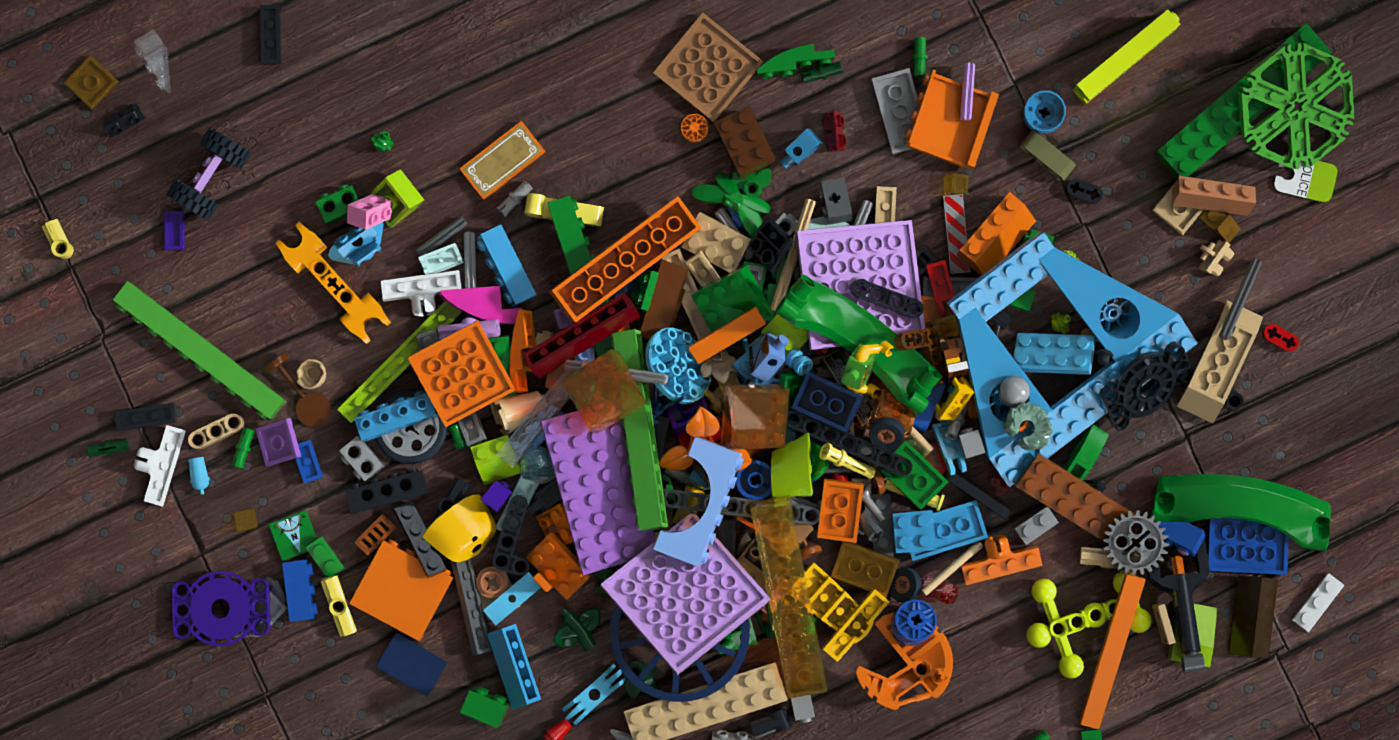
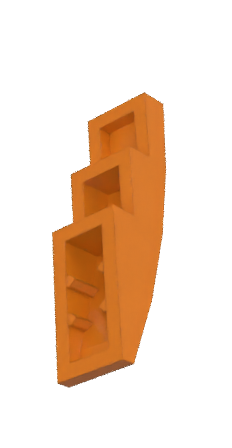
M523 309L518 310L510 352V379L516 389L513 392L517 393L528 392L526 372L531 370L523 354L536 346L532 311Z

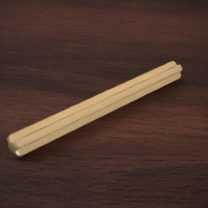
M805 200L793 237V244L789 249L772 301V311L776 310L787 293L798 259L796 232L807 230L816 203L814 200Z

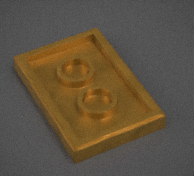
M843 541L831 577L870 592L874 588L882 596L887 597L900 559L853 542Z

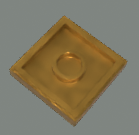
M89 55L63 83L91 110H94L119 84V81L92 55Z

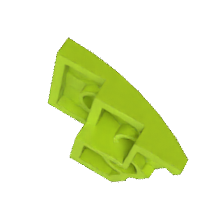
M805 433L802 437L772 451V497L812 496L809 433Z

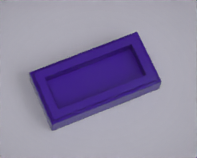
M164 211L165 251L185 250V211Z

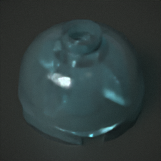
M534 445L521 456L520 473L523 479L540 480L542 475H547L548 478L555 476L547 448L542 447V445Z

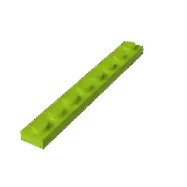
M444 302L337 410L350 423H353L355 421L354 418L359 417L358 413L365 411L411 365L408 356L421 350L417 339V332L437 327L438 330L441 325L452 324L462 312Z

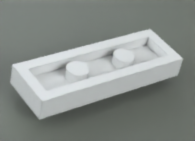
M1327 573L1293 617L1292 621L1306 632H1309L1344 587V584Z

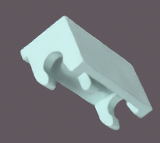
M456 243L418 257L426 275L440 273L464 263Z

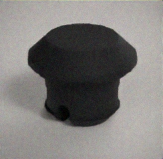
M1100 349L1096 352L1099 355L1097 362L1100 365H1108L1109 359L1114 356L1111 351L1106 349Z

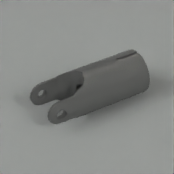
M863 502L865 510L860 514L859 525L869 541H877L885 532L876 517Z

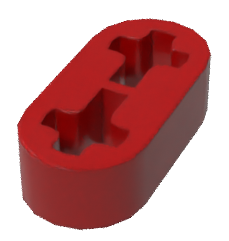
M1270 324L1263 329V338L1267 342L1286 352L1297 349L1299 340L1297 336L1275 324ZM1274 328V333L1279 335L1280 337L1277 338L1273 336L1269 338V333L1267 331L1272 330ZM1282 338L1286 340L1292 338V343L1294 344V346H1289L1287 348V343L1284 342Z

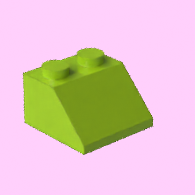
M401 169L385 177L369 194H375L392 200L391 219L385 221L390 228L407 217L424 201L423 197Z
M509 435L470 447L484 485L522 473Z

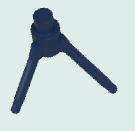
M654 384L653 406L651 407L653 420L658 415H661L665 409L684 400L685 396H681L674 401L670 399L664 401L658 398V388Z

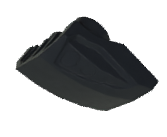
M767 216L755 231L754 238L750 240L748 249L756 254V257L767 266L770 272L775 274L776 269L792 246L793 240L771 217Z

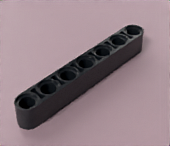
M791 410L785 415L784 425L792 432L802 436L805 433H809L811 440L822 445L830 443L832 447L846 451L847 455L899 478H906L912 471L911 461L896 453L879 448L866 440L841 431L799 411ZM790 416H795L799 422L796 425H791L787 419ZM814 424L817 430L814 433H809L806 430V426ZM832 432L835 435V439L828 441L825 439L824 434ZM847 439L851 440L853 447L846 449L842 442ZM869 448L872 453L871 456H863L861 449ZM887 456L890 459V463L887 465L881 464L879 457ZM899 464H906L908 471L906 473L900 472L898 470Z

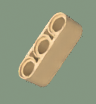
M229 414L192 432L188 437V442L193 448L204 449L241 431L245 424L244 419L240 415ZM236 417L239 420V425L233 429L230 426V420ZM215 426H219L221 429V434L218 437L212 435V429ZM200 434L203 437V442L197 446L194 443V438Z

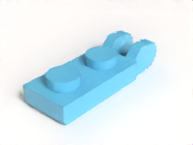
M944 421L932 424V431L942 458L946 462L949 474H955V467L952 462L954 459H957L961 472L967 471L958 437L956 440H950L945 437L950 422Z

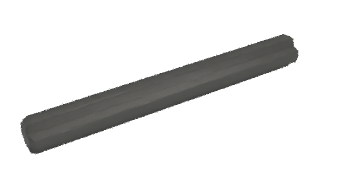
M1253 258L1250 262L1219 333L1221 339L1228 340L1261 267V260Z

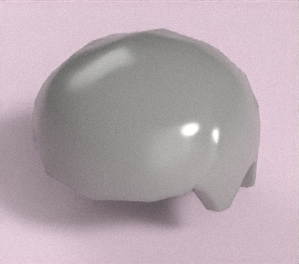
M1018 376L1007 377L1001 383L999 389L1001 402L1011 408H1015L1022 402L1025 403L1030 394L1028 383Z

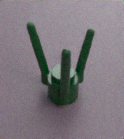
M782 600L778 603L777 621L772 619L768 602L765 604L768 617L765 626L758 611L754 613L761 628V633L765 634L766 639L781 636L780 630H783Z

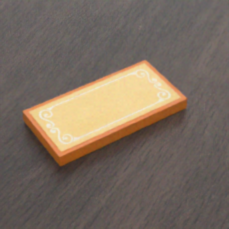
M520 121L463 165L460 170L482 199L485 200L546 153V151L524 123Z

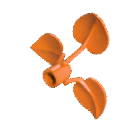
M699 407L695 415L686 424V432L690 435L689 448L686 450L684 446H675L669 449L659 460L660 467L673 471H681L690 467L694 458L688 455L694 438H708L709 441L714 442L711 436L716 434L720 427L716 417L703 407ZM741 447L730 448L743 453L741 458L744 461L740 470L746 468L752 462L749 453Z

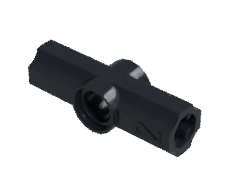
M456 476L454 477L426 525L427 529L438 517L446 512L443 509V503L449 500L454 506L460 502L470 484Z

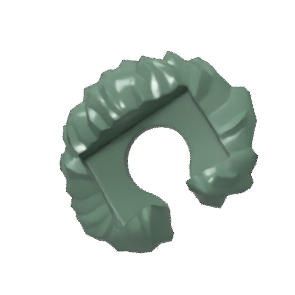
M1022 402L1015 408H1011L1004 424L1005 433L1009 437H1014L1019 432L1020 424L1025 420H1029L1034 425V431L1031 435L1020 438L1018 446L1030 451L1047 446L1049 436L1053 433L1048 413L1040 408L1039 405L1030 404V402Z

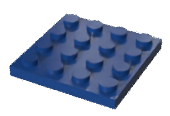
M1235 518L1209 519L1207 555L1210 571L1287 575L1289 536L1273 527L1254 521Z

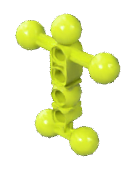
M1120 571L1113 579V587L1117 593L1120 592L1125 571ZM1039 579L1033 584L1031 592L1033 598L1043 604L1049 624L1048 626L1043 623L1031 625L1027 630V640L1033 647L1042 648L1048 645L1052 636L1055 637L1062 657L1059 662V671L1066 678H1077L1083 672L1084 664L1081 657L1073 654L1067 635L1081 631L1084 627L1097 628L1104 625L1112 617L1109 611L1110 604L1116 603L1117 600H1108L1106 603H1090L1084 610H1080V613H1071L1060 617L1053 600L1057 593L1055 584L1049 579ZM1138 603L1130 630L1136 633H1143L1151 626L1152 619L1149 612L1141 608ZM1096 609L1099 611L1100 617L1098 620L1093 621L1090 618V613ZM1078 616L1081 619V625L1075 628L1071 621L1073 617ZM1056 623H1060L1063 627L1060 634L1053 632V626Z

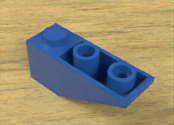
M1161 522L1158 526L1159 528H1166L1162 532V535L1169 536L1164 539V542L1169 544L1166 547L1173 546L1177 548L1179 553L1185 556L1189 554L1194 557L1205 539L1204 530L1188 522ZM1147 530L1143 535H1149L1150 531Z

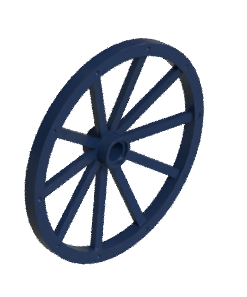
M615 605L610 627L611 645L615 659L625 676L637 688L655 698L672 702H688L710 696L723 688L736 675L746 657L750 640L749 618L741 624V643L738 652L719 644L712 647V649L735 658L730 669L717 682L713 681L700 658H698L695 664L709 687L692 693L678 694L680 674L677 675L673 671L672 693L657 690L643 682V680L662 657L657 653L637 677L627 664L621 649L648 643L645 637L620 643L619 624L622 611Z

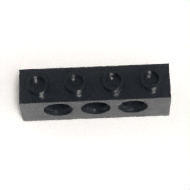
M417 467L406 470L407 474L400 476L399 473L388 475L387 480L380 481V478L369 480L368 485L361 486V483L350 485V490L345 492L351 514L429 494L424 470L419 471ZM405 479L411 482V488L407 491L401 488V483ZM386 484L392 487V493L388 496L382 493V488ZM365 490H371L373 493L370 501H366L363 498Z

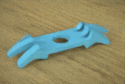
M612 664L597 680L562 708L563 712H565L575 703L578 704L565 719L568 721L583 710L584 712L573 722L577 725L591 710L627 681V678L624 677L614 686L611 685L623 673L620 669L610 678L606 679L605 677L616 667L615 664ZM591 689L599 690L600 698L598 700H591L589 698V691Z

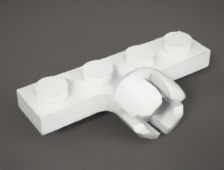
M459 270L381 281L383 301L411 299L412 312L415 316H424L423 306H425L427 316L432 315L436 311L435 296L439 294V291L462 289Z
M166 425L158 450L154 451L144 447L139 448L137 456L148 460L144 462L135 459L134 468L150 474V481L144 498L145 502L159 506L164 505L186 432L185 430Z

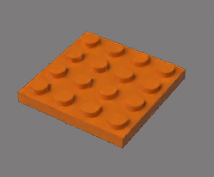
M479 320L408 356L409 362L445 427L516 390Z

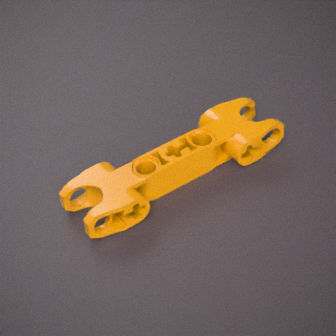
M298 222L295 226L302 235V242L298 247L289 248L280 240L275 244L280 249L284 259L298 274L305 267L309 269L347 311L339 320L350 332L357 335L368 345L371 340L364 330L367 320L378 318L386 326H389L391 321L384 313L381 305L369 292L360 299L320 255L327 246L315 233L308 230L301 222ZM322 263L325 265V270L323 273L318 274L315 268L318 264ZM330 280H337L336 284L341 290L338 291L335 287L330 286ZM348 292L351 294V300L348 303H344L342 295Z

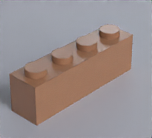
M1179 176L1172 188V205L1249 216L1256 204V190L1253 186Z

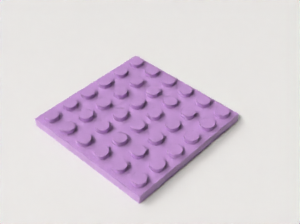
M912 220L796 232L801 275H806L850 299L878 318L896 334L925 329L923 313L919 317L909 318L856 298L850 293L851 283L857 279H864L917 299L922 303ZM862 284L855 286L858 289V293L861 291L869 292L871 289L870 286L867 290L861 288ZM874 290L873 298L878 301L881 300L882 292ZM894 296L891 299V304L894 307H899L901 301L898 297ZM914 304L913 306H904V308L908 307L912 309V313L918 311V309H916V304ZM807 330L810 350L842 347L819 333Z
M692 511L668 531L681 532L695 525L700 518ZM716 537L713 544L708 546L707 552L709 556L706 563H702L699 567L653 550L656 541H654L601 583L602 589L677 675L770 601L769 596Z

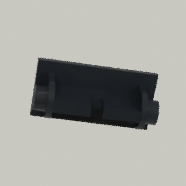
M136 103L122 109V117L115 113L105 118V121L102 123L104 129L112 138L146 118Z

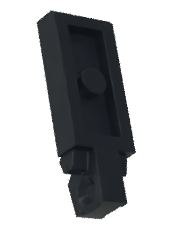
M556 479L537 492L532 498L534 503L527 508L531 515L538 510H541L543 513L561 500Z

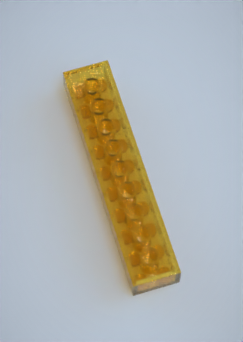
M787 495L751 502L750 509L767 595L770 598L769 605L788 699L827 692V681L791 497Z

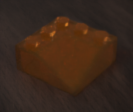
M613 349L562 380L589 432L598 434L647 403L620 352Z
M780 384L725 385L721 444L729 449L785 448L790 389Z

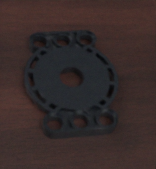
M1173 341L1165 347L1164 353L1157 351L1142 354L1126 365L1117 377L1114 386L1106 385L1100 390L1099 398L1110 424L1116 430H1124L1129 425L1131 418H1140L1157 411L1172 396L1177 385L1183 388L1188 386L1194 373L1185 349L1178 342ZM1178 348L1177 352L1171 355L1172 351ZM1183 361V363L1181 364V366H1179L1178 368H1176L1177 364H1178L1179 362ZM1188 374V376L1183 381H1181L1182 377ZM1153 379L1150 388L1140 392L1141 386L1147 380ZM1113 391L1112 395L1106 398L1107 394ZM1118 404L1117 408L1114 411H1111V409ZM1123 417L1122 421L1116 424V422Z

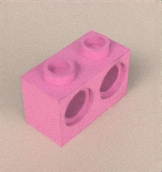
M371 194L348 204L347 223L366 230L391 219L392 200Z

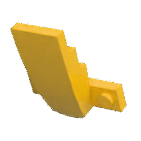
M813 561L787 590L803 606L836 630L822 649L837 662L854 643L859 642L869 633L875 618L889 603L884 596L873 588L858 605L846 591Z

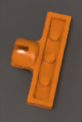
M996 535L998 545H996L991 536L984 542L987 553L986 558L965 563L961 566L964 582L966 585L1043 566L1039 547L1036 545L1011 551L1005 535Z

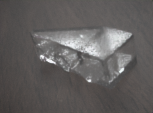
M152 29L134 41L137 46L134 50L140 58L144 57L146 60L145 67L150 74L154 73L157 77L155 82L160 90L170 93L168 50L158 33Z

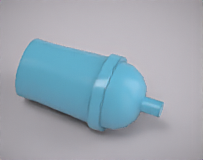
M204 457L189 459L190 484H192L194 489L200 490V495H203L204 489L208 487L210 480Z

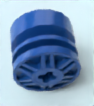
M913 599L905 602L895 611L891 618L890 628L898 642L906 646H916L922 644L933 634L937 625V617L934 609L928 603ZM914 617H916L917 622H919L917 625H913L914 621H912V619Z

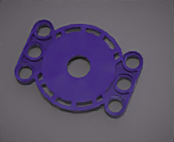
M215 571L205 574L197 579L192 586L182 581L175 583L172 588L173 633L179 639L189 638L193 634L200 641L212 646L232 645L241 641L250 631L257 636L268 634L271 628L269 583L265 579L257 578L249 584L241 576L227 571ZM217 574H226V577H225V578H215L214 575H217ZM231 576L236 577L237 579L242 581L241 584L237 581L232 580ZM209 577V581L199 585L203 579ZM260 581L265 585L262 593H258L255 590V584ZM180 585H185L187 588V593L184 596H180L177 593V588ZM218 599L226 600L230 607L228 615L224 618L215 617L211 610L212 604ZM259 601L265 604V610L262 613L257 612L255 609V605ZM182 604L187 607V613L184 616L179 615L177 611L178 607ZM259 621L264 622L266 625V629L262 633L256 630V624ZM182 624L188 628V632L184 636L178 633V628ZM241 632L243 633L239 638L233 640L234 636H237ZM204 634L210 637L211 641L205 640L200 635ZM217 639H227L228 641L226 643H215Z

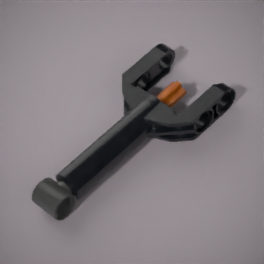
M1205 539L1195 554L1197 574H1185L1183 559L1179 556L1170 558L1173 575L1161 578L1159 567L1151 565V572L1147 570L1149 583L1173 597L1181 654H1183L1181 662L1184 673L1205 670L1204 657L1200 653L1201 647L1192 596L1210 572ZM1145 542V546L1148 549L1155 548L1153 542Z

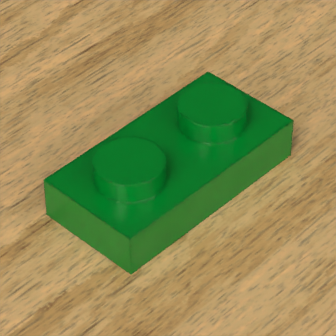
M322 535L305 545V548L327 578L344 568V565Z

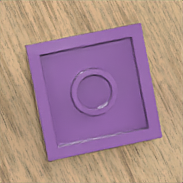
M291 418L256 428L266 467L301 457Z

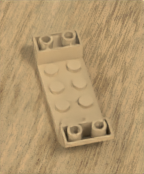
M1228 300L1220 313L1219 321L1195 372L1177 405L1178 408L1212 424L1231 391L1263 319L1262 316L1242 308L1228 340L1221 339L1219 333L1232 305V302Z

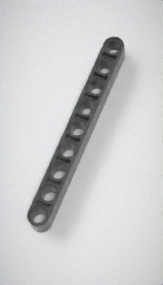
M663 489L665 507L699 512H705L707 509L706 502L710 499V494ZM671 493L678 496V502L674 505L667 502V496ZM689 496H695L698 499L695 507L687 505L686 500ZM730 497L729 501L737 503L736 511L729 512L725 507L721 511L723 515L804 525H814L820 518L819 511L814 507ZM754 503L757 506V512L755 514H748L746 512L747 504ZM771 505L777 509V513L773 517H769L765 513L766 508ZM788 508L796 510L797 515L794 519L786 517L785 512ZM809 510L816 513V519L813 522H809L805 518V514Z

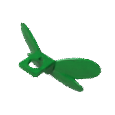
M718 173L715 176L718 185L702 184L692 189L691 194L696 200L707 203H723L738 213L743 227L752 238H754L755 231L763 223L759 213H769L771 210L770 205L764 200L741 194L734 181L724 173Z

